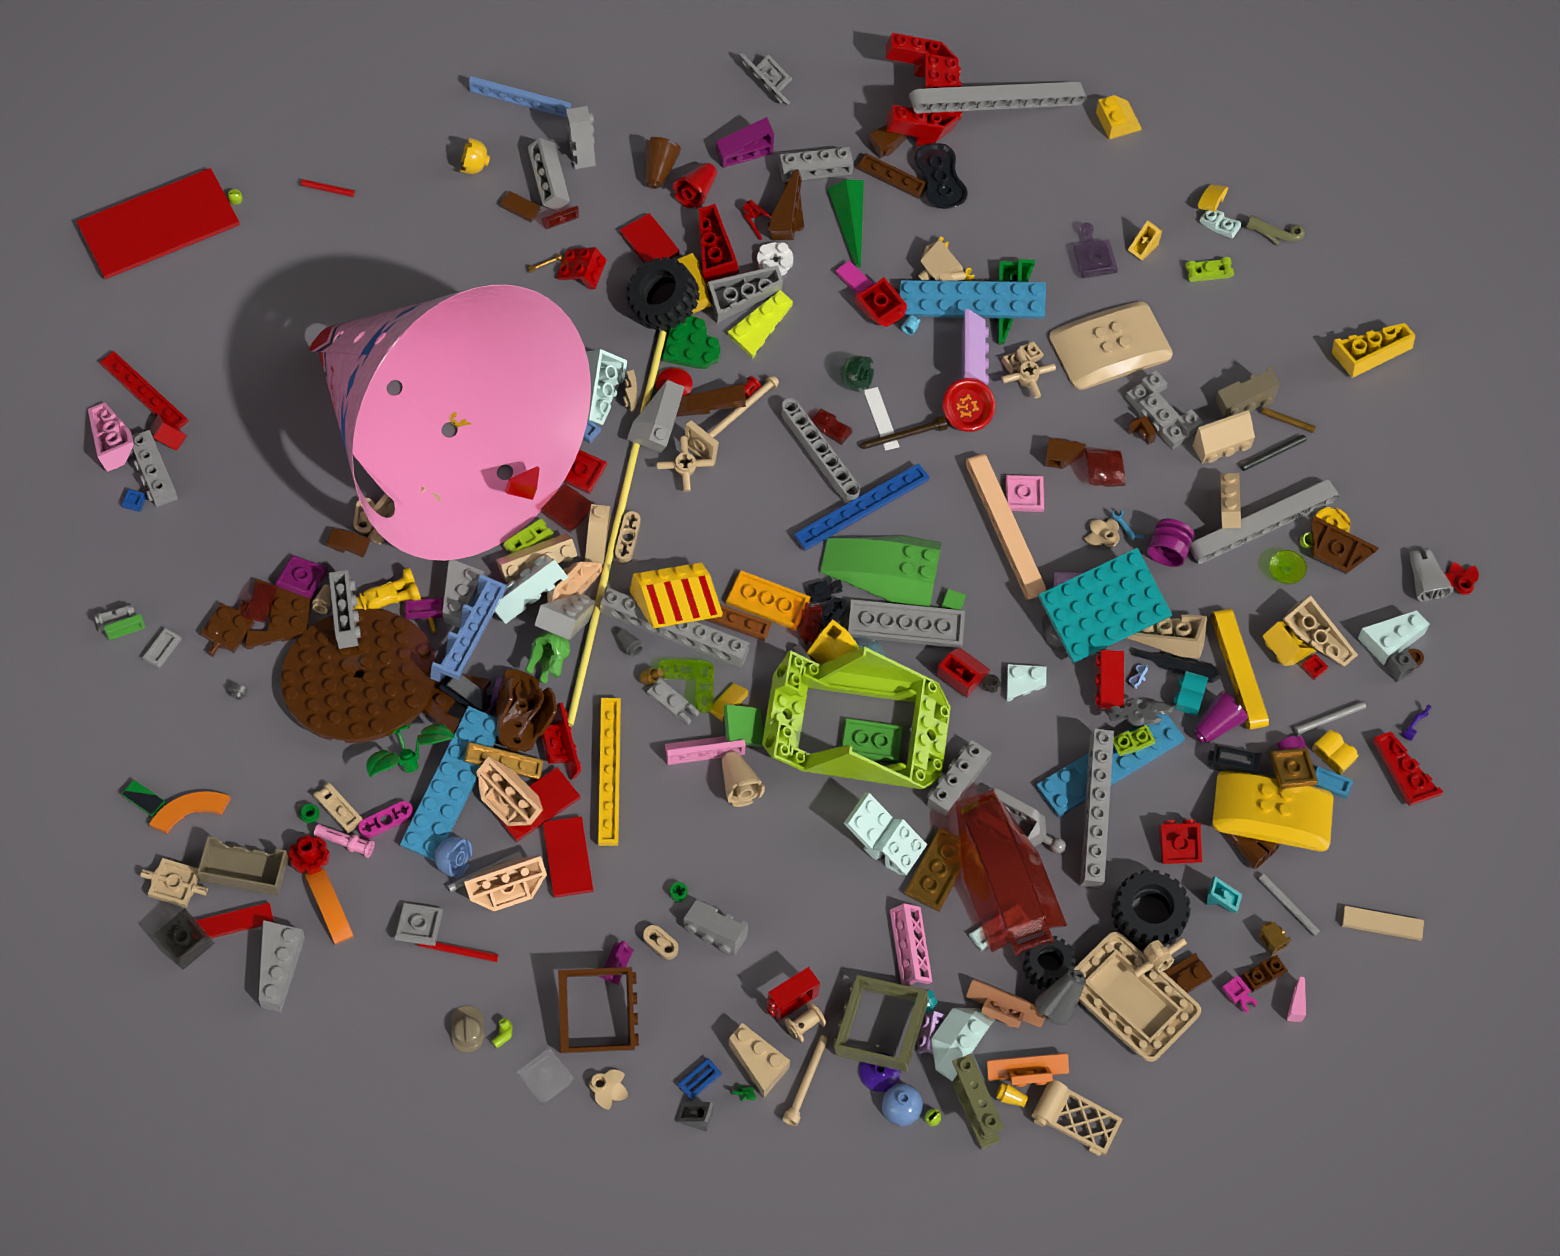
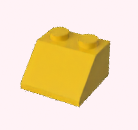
M1115 95L1098 100L1096 114L1109 139L1142 129L1127 100Z
M1285 621L1277 622L1262 636L1265 639L1266 646L1274 651L1277 655V660L1284 666L1294 665L1317 651L1316 648L1295 635Z

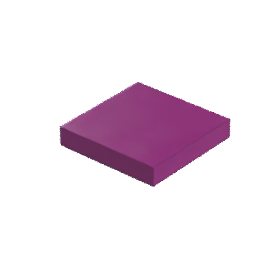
M292 555L277 579L276 586L311 599L326 575L327 567Z

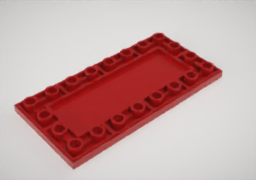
M211 168L76 221L105 280L240 225Z

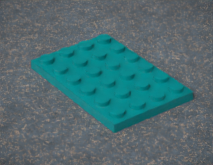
M1138 548L1038 595L1072 664L1172 616Z

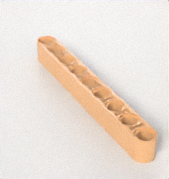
M982 453L966 458L967 469L1027 600L1037 598L1039 594L1046 591L1044 582L986 454Z

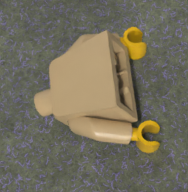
M940 237L938 241L925 247L920 261L925 270L918 275L921 281H928L932 277L935 281H972L975 275H969L972 271L971 268H967L965 272L963 271L964 269L948 250L949 242L943 243L944 237Z

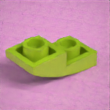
M1148 725L1132 732L1128 730L1113 738V744L1119 756L1127 755L1156 744Z

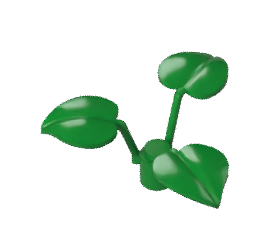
M411 723L407 726L403 725L393 731V734L397 732L403 749L400 757L396 752L390 753L388 750L375 752L368 758L366 763L368 775L371 778L377 773L393 768L398 763L403 767L404 772H414L419 768L417 760H419L420 745H431L455 738L454 734L443 724L429 725L421 730V735L417 736L414 753L411 749H406L400 732L408 729Z

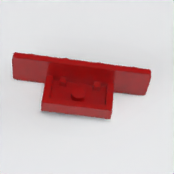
M558 703L557 712L554 716L555 725H549L544 734L541 735L548 764L566 763L570 780H574L581 772V763L577 757V747L573 742L572 729L567 720V711L564 709L563 703Z

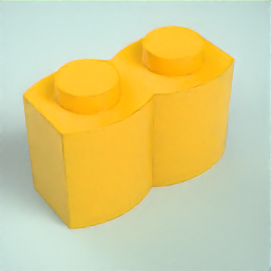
M1331 729L1312 747L1313 752L1339 775L1344 773L1359 756L1357 750L1352 745L1344 743L1342 736Z

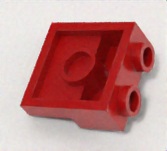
M1195 819L1183 820V824H1175V820H1163L1164 824L1159 825L1162 864L1202 863L1201 823H1195Z

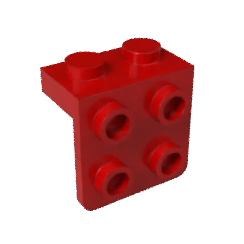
M596 247L569 249L565 253L556 277L558 280L581 279L590 290H593L597 287L607 260Z

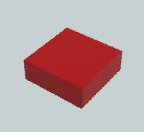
M1316 654L1301 665V668L1313 680L1317 679L1329 667Z

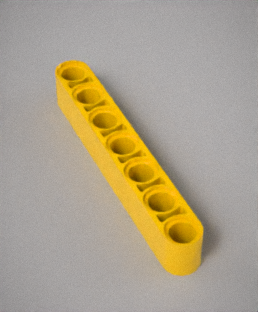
M1232 608L1212 611L1213 627L1238 703L1248 716V719L1245 721L1248 730L1268 727V715Z

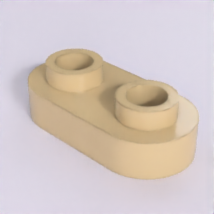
M365 498L370 507L373 508L375 506L373 500ZM359 500L356 503L353 525L358 534L365 535L372 531L373 525L363 511Z
M650 925L644 930V942L659 956L666 960L677 956L678 943L663 929L656 925ZM656 935L657 938L655 940L650 939V936ZM671 948L672 951L667 953L665 952V949Z

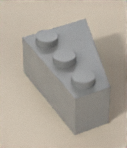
M587 106L566 109L567 139L575 170L596 166L593 136L594 118L592 112L589 113Z
M576 594L540 606L535 626L570 640L590 621L596 601L590 599L587 595Z

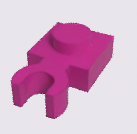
M1236 976L1222 987L1223 992L1234 1005L1237 1002L1241 1003V1009L1244 1013L1249 1011L1246 1003L1256 1007L1257 1001L1253 997L1248 996L1251 990L1239 976Z

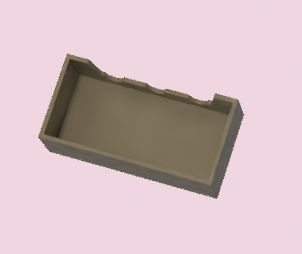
M208 836L197 873L201 882L279 896L289 858L286 850L275 849V853L268 854L264 851L247 850L243 847H229L223 844L219 838Z

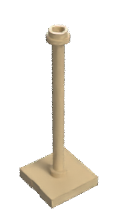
M775 376L767 377L765 379L766 383L746 400V407L736 408L708 433L690 420L685 428V436L688 437V450L699 459H713L715 464L719 442L714 437L769 389H776L779 384L778 379Z

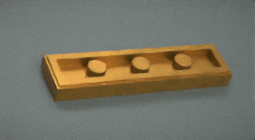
M471 742L467 743L463 761L465 763L481 766L488 757H492L512 769L519 776L535 780L540 779L543 760Z

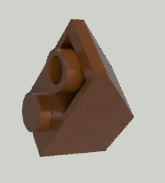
M1049 438L1044 466L1064 469L1083 457L1086 444L1078 441H1065L1060 438Z

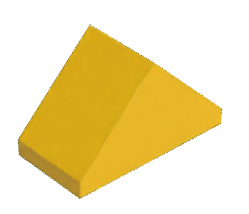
M1147 220L1128 251L1140 260H1143L1159 245L1162 230Z

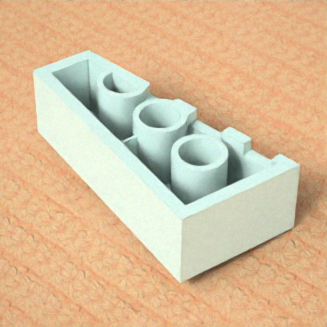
M548 555L539 557L534 562L535 565L532 568H526L520 573V578L516 581L512 580L507 584L506 591L495 610V613L505 624L527 608L525 606L527 603L532 604L539 600L541 597L540 593L554 589L559 579L564 581L568 578L553 558Z

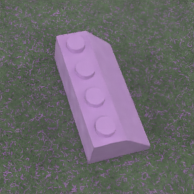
M965 309L962 325V378L978 379L988 385L989 374H985V369L989 367V358H985V354H988L989 343H985V338H988L989 327H985V319L969 309Z

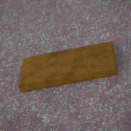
M939 827L904 891V895L940 912L975 844Z

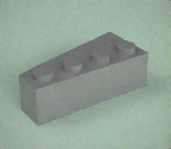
M263 920L259 1003L261 1008L282 1012L305 939L302 929Z

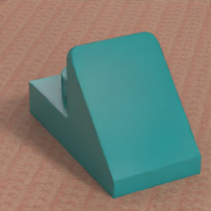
M1216 876L1212 877L1207 905L1219 904L1231 913L1238 912L1242 894Z

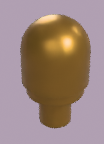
M655 668L643 670L639 675V680L644 685H650L663 676L662 669L656 670Z

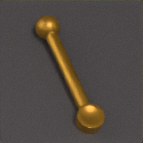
M557 254L556 257L535 266L531 265L528 267V271L532 273L537 268L549 263L561 261L563 256Z

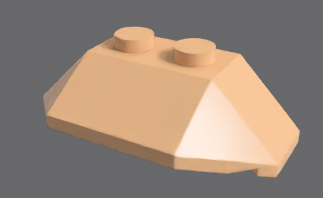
M577 562L571 564L569 568L563 569L568 578L564 581L559 579L555 584V588L547 591L548 603L576 594L581 595L602 574V564L600 562Z
M488 757L476 771L477 777H479L481 800L507 826L531 825L543 811L539 796L512 769L492 757Z
M541 856L518 858L482 870L465 880L464 883L470 901L492 911H497L532 899L547 874Z

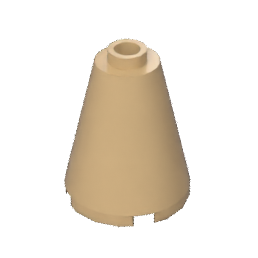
M727 752L722 758L727 801L735 807L750 805L754 803V798L757 796L758 799L762 797L765 792L764 784L738 752Z

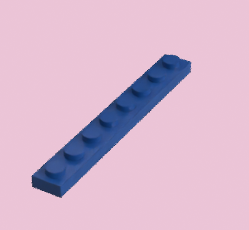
M918 463L794 534V538L803 550L806 551L929 481V476Z

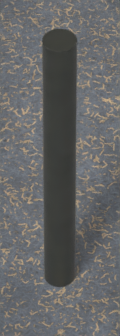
M1305 435L1292 439L1241 464V469L1246 471L1305 442L1307 439Z

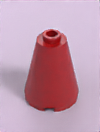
M704 163L678 178L672 187L676 192L675 198L687 208L696 207L695 209L701 207L717 176L715 166L710 163Z

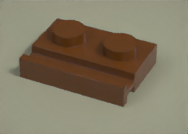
M1197 953L1164 972L1187 994L1213 977L1202 960L1197 957Z

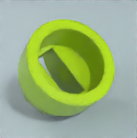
M231 189L228 192L229 203L237 205L242 202V193L238 189Z
M1308 532L1301 536L1299 541L1302 547H1312V533Z
M929 1109L925 1114V1122L929 1126H937L941 1121V1113L937 1109ZM933 1113H936L937 1115L932 1120H930L929 1117Z

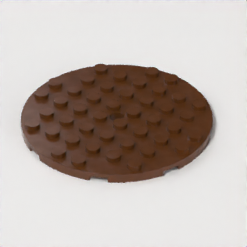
M357 609L359 622H356V626L360 627L361 638H358V646L339 649L335 636L333 615L320 620L308 628L291 646L281 671L283 698L288 710L295 717L296 721L312 734L330 741L332 739L342 740L345 743H362L378 740L393 734V731L401 726H407L423 711L432 696L436 680L430 678L433 662L437 663L430 641L413 622L389 611ZM358 671L364 673L360 678L354 677Z

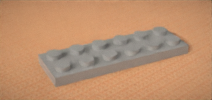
M851 599L848 632L854 638L962 648L965 611Z

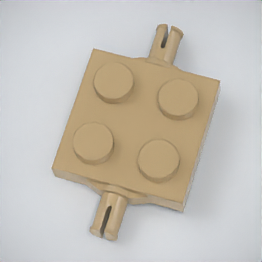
M162 858L155 872L145 869L141 872V877L151 880V887L148 891V896L187 908L190 898L194 893L206 896L208 888L197 885L199 879L197 872L199 868Z

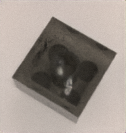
M185 908L153 934L183 970L215 944Z

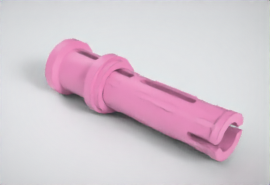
M317 824L314 830V836L345 846L350 852L356 851L364 854L366 858L371 856L375 846V842L372 840H363L358 835L350 836L321 824Z

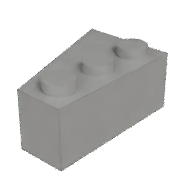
M449 560L443 604L444 623L460 628L463 606L466 604L471 607L477 592L480 574L484 575V571L456 560Z
M696 900L684 917L685 929L692 934H699L705 942L709 944L714 943L719 946L723 953H730L735 956L747 938L748 922L742 921V923H738L732 920V915L727 913L726 916H723L717 912V908Z

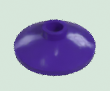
M875 1052V1053H878V1054H882V1055H886V1056H891V1055H889V1054H887V1053H884V1052ZM862 1062L859 1071L860 1078L868 1089L875 1092H886L898 1083L900 1070L882 1067L884 1072L880 1073L877 1071V1068L882 1066Z

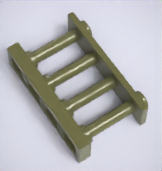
M972 1054L952 1060L957 1076L951 1081V1084L980 1149L982 1150L1000 1143L997 1132L1005 1128Z

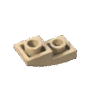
M1034 341L1019 347V349L1022 348L1028 361L1036 362L1044 356ZM1017 352L1006 355L1001 360L1010 374L1018 372L1021 366Z
M634 370L627 371V379H624L626 389L623 402L625 407H629L630 412L634 413L637 403V382Z

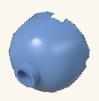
M460 837L444 839L434 852L437 868L450 877L458 878L462 876L469 867V864H466L468 857L472 858L471 843Z
M900 1083L893 1085L886 1091L881 1108L883 1115L889 1122L899 1126H908L920 1117L923 1101L921 1094L915 1087Z

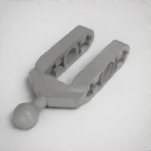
M994 787L990 788L985 796L986 799L993 805L1034 825L1030 835L1027 837L1020 831L982 811H977L972 818V823L975 826L1025 851L1042 842L1049 845L1051 850L1057 854L1062 853L1066 848L1063 839H1053L1046 835L1045 816L1033 807Z

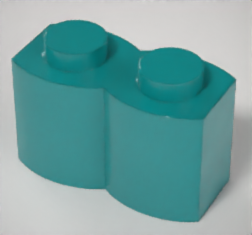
M1186 671L1185 676H1180L1177 687H1181L1180 693H1175L1173 703L1176 704L1175 710L1197 716L1208 677Z

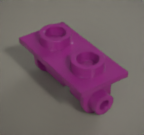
M625 941L615 942L604 968L626 967L634 949L628 947V943ZM622 975L600 976L599 978L618 985Z

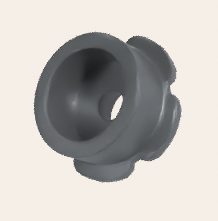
M234 683L232 688H229V691L233 698L242 700V697L246 698L248 689Z

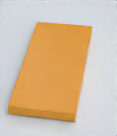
M740 570L727 597L726 604L796 631L811 597Z

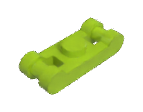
M1230 257L1204 262L1189 261L1185 264L1186 270L1189 271L1188 278L1190 282L1231 278L1235 275L1233 268H1231L1232 262Z
M539 519L505 541L503 546L512 554L550 539L554 532L551 528H547L546 522L543 519ZM520 543L521 546L517 548L515 545Z

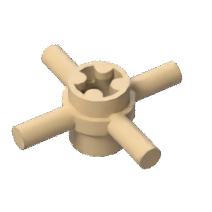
M1020 348L1016 351L1021 363L1018 372L1002 376V382L1008 383L1018 380L1021 386L1031 388L1034 398H1039L1041 394L1036 381L1039 379L1040 374L1055 371V364L1038 367L1035 362L1027 360L1024 350Z
M682 436L680 437L681 454L675 458V461L657 462V469H675L682 476L683 491L690 492V476L694 473L696 467L714 466L713 459L696 460L692 454L688 453V437ZM682 462H683V463L687 462V463H688V464H687V467H688V468H684V465L682 464Z
M1182 937L1169 947H1164L1159 940L1153 941L1144 949V954L1149 960L1134 970V975L1138 978L1151 968H1156L1158 972L1167 971L1174 962L1171 955L1186 945L1187 942Z

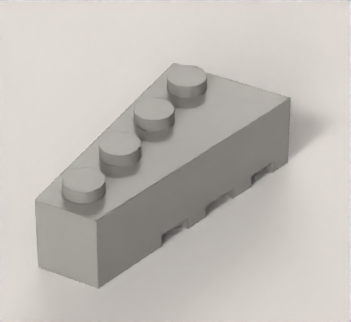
M777 265L708 282L707 291L717 323L776 294L780 290L782 291L783 279Z

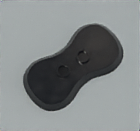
M933 143L920 147L916 151L915 162L926 177V195L929 202L939 209L954 208L963 204L967 199L968 191L964 183L957 176L955 170L956 155L952 148L942 143Z

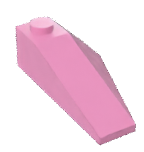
M105 402L89 408L91 428L97 457L107 472L125 465L134 446L131 431Z

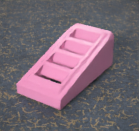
M1300 977L1295 985L1287 1021L1302 1022L1306 1016L1304 977Z

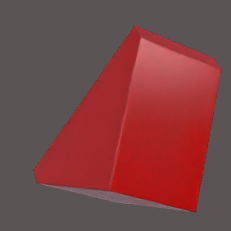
M161 414L157 416L149 428L154 439L178 451L188 436Z
M536 466L510 478L505 493L533 500L538 486L540 468Z

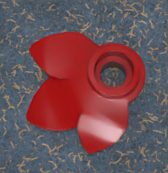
M1453 562L1449 573H1445V576L1459 594L1469 595L1474 589V584L1479 579V572L1475 565L1465 570L1458 563Z

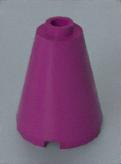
M1225 691L1218 693L1194 729L1196 732L1194 736L1201 743L1213 741L1248 719L1244 709L1240 705L1237 706L1233 702L1235 699Z

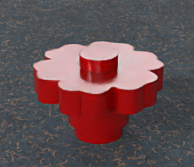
M306 835L298 838L297 844L290 846L288 856L291 860L292 868L297 870L298 873L306 871L309 875L320 872L321 866L328 864L330 853L324 840L320 837L312 839L311 836Z

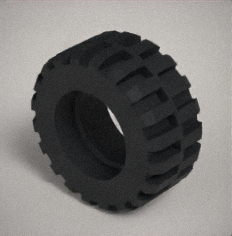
M662 257V260L655 258L652 262L647 261L643 267H639L636 270L635 275L631 276V283L627 285L629 292L626 293L628 305L637 318L647 327H651L654 330H659V328L661 330H668V327L676 328L678 327L677 324H683L688 316L691 317L693 314L692 310L696 309L698 305L696 300H699L700 293L698 292L699 286L696 279L683 263L674 258ZM667 283L676 284L672 296L667 301L656 305L650 304L653 293L660 286Z
M1142 870L1140 875L1135 872L1131 874L1130 879L1126 878L1122 882V885L1119 886L1111 911V915L1114 918V927L1120 928L1118 932L1126 936L1131 943L1138 944L1137 948L1143 949V946L1147 947L1156 940H1159L1164 947H1166L1167 943L1169 945L1173 944L1182 935L1189 920L1191 908L1189 907L1190 898L1188 896L1185 897L1187 891L1184 887L1180 888V882L1176 878L1172 880L1170 874L1166 872L1164 875L1159 874V870H1153L1152 873H1149V870ZM1144 896L1159 899L1168 909V919L1157 924L1143 921L1136 915L1133 909L1134 900Z

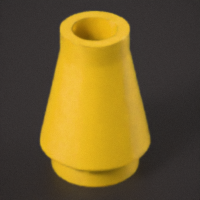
M1001 1083L996 1099H999L1001 1103L1024 1107L1028 1096L1008 1083Z

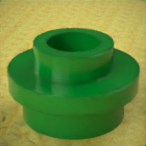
M314 804L303 806L300 810L302 821L305 823L316 822L320 817L319 808ZM312 812L314 814L313 816L308 817L307 813Z

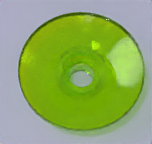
M1281 550L1271 557L1269 570L1277 581L1283 584H1295L1304 578L1307 565L1304 558L1297 552Z

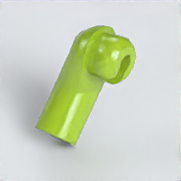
M502 1018L499 1021V1035L491 1040L496 1049L512 1037L513 1025L507 1018Z

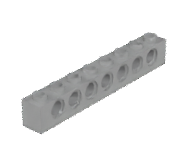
M607 588L600 603V614L736 667L742 668L748 656L749 642L695 621L652 628L633 597Z
M1094 729L1089 741L1080 886L1100 888L1105 882L1114 731Z

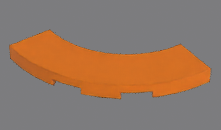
M209 791L183 795L159 810L149 823V826L168 834L176 823L189 814L208 812L222 815L231 797L226 794Z

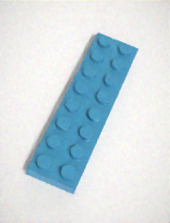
M901 280L900 297L907 304L904 317L913 315L914 317L964 318L965 309H969L982 318L1045 319L1046 282Z
M468 706L454 734L455 738L451 740L400 843L402 848L432 861H435L434 852L436 847L444 839L449 838L478 779L476 771L480 766L463 762L467 743L471 742L493 748L498 738L496 718Z
M1158 714L1157 716L1161 717L1162 721L1158 724L1148 725L1156 744L1123 756H1119L1113 744L1111 786L1185 741V737L1167 714ZM1143 724L1141 726H1133L1128 730L1129 732H1132L1147 724ZM1089 753L1036 785L1037 790L1058 818L1086 801Z

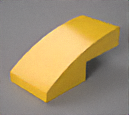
M1213 184L1208 186L1198 203L1199 209L1216 211L1219 202H1223L1228 187Z

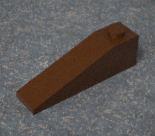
M886 124L869 133L868 144L880 159L891 155L909 135L887 132Z
M795 169L771 215V222H768V233L771 234L773 240H794L802 183L799 169Z

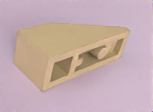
M591 504L585 562H600L602 567L604 566L610 524V506Z

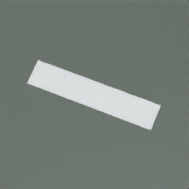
M878 387L864 390L880 437L893 434L894 430ZM897 440L883 444L885 450L899 447Z

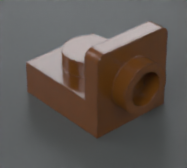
M1146 416L1135 418L1130 422L1129 434L1139 431L1140 437L1143 440L1145 439L1148 445L1155 442L1157 433Z

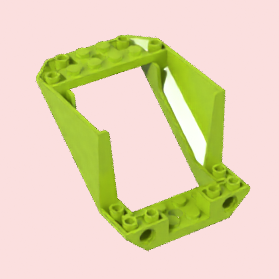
M862 647L821 665L790 650L773 674L762 745L772 758L800 771L924 789L937 781L942 775L951 707L938 682L867 647ZM808 688L915 703L907 765L902 763L888 766L880 765L852 752V746L850 745L812 754L798 749ZM783 711H785V712L787 713V716H788L787 719H786L785 715L783 714Z

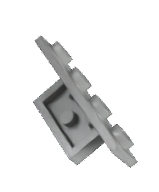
M740 54L744 59L742 63L748 69L752 67L755 70L753 74L759 80L763 79L765 81L763 85L770 92L774 90L777 93L775 97L781 103L785 102L789 105L791 102L780 91L792 78L769 54L757 66L745 54Z

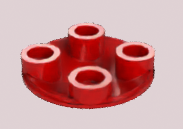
M668 368L657 377L656 388L658 391L669 380L684 386L682 396L691 394L693 380L685 370Z

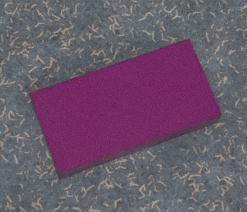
M443 598L421 599L418 601L405 600V618L408 620L428 619L429 617L443 618Z

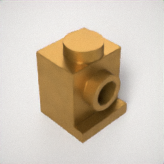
M1268 921L1261 926L1258 937L1271 955L1289 945L1291 941L1290 936L1286 938L1282 927L1277 926L1275 922Z

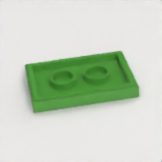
M846 718L842 746L850 745L852 746V752L872 761L897 764L899 763L903 726Z

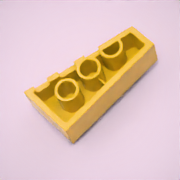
M1406 323L1382 328L1381 331L1377 332L1373 330L1368 331L1365 335H1351L1348 339H1335L1332 354L1353 378L1413 349L1415 334Z

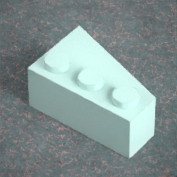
M1416 610L1362 628L1358 639L1385 665L1392 656L1402 652L1423 636L1430 624Z

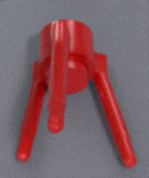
M749 200L743 206L744 218L748 220L759 240H762L751 218L755 219L760 214H763L771 219V214L763 210L753 200Z

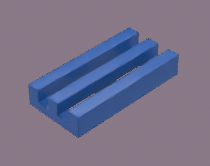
M707 1058L680 1081L677 1086L692 1101L720 1077L722 1072ZM710 1066L706 1072L686 1088L685 1085L705 1067ZM715 1071V1073L711 1077H709L704 1083H702L696 1090H694L692 1093L690 1092L708 1075Z

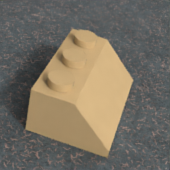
M1249 410L1198 427L1193 448L1202 464L1206 462L1212 463L1220 457H1229L1237 451H1246L1252 447L1255 435Z

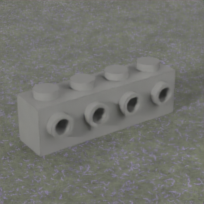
M538 138L528 146V151L542 205L559 211L570 202L556 146L555 143Z
M850 147L780 154L779 158L782 182H789L795 169H799L802 180L852 175L854 165Z
M150 430L133 435L134 446L130 455H135L136 457L134 464L137 471L141 470L143 474L140 476L143 486L147 485L149 488L146 493L150 502L154 501L156 507L177 500L176 491Z
M348 570L329 573L335 636L339 649L358 646V638H361L360 627L356 626V622H359L358 610L355 611L354 609L355 606H358L356 595H353V591L356 590L355 581L350 579Z
M973 740L969 745L965 744L959 753L960 757L953 759L949 765L950 770L948 773H943L939 778L937 788H932L928 793L927 806L947 819L990 761L992 752Z

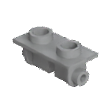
M132 604L104 613H98L95 615V620L99 632L105 631L104 626L135 616L136 614Z

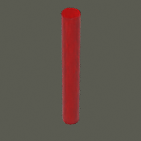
M302 179L301 186L349 197H354L355 190L305 179Z

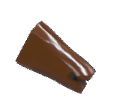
M1225 833L1254 870L1269 859L1281 845L1279 843Z

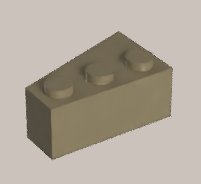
M1272 366L1267 367V372L1258 376L1256 374L1250 375L1251 379L1240 384L1238 381L1217 392L1215 402L1223 418L1247 410L1251 412L1258 407H1266L1274 402L1280 382Z

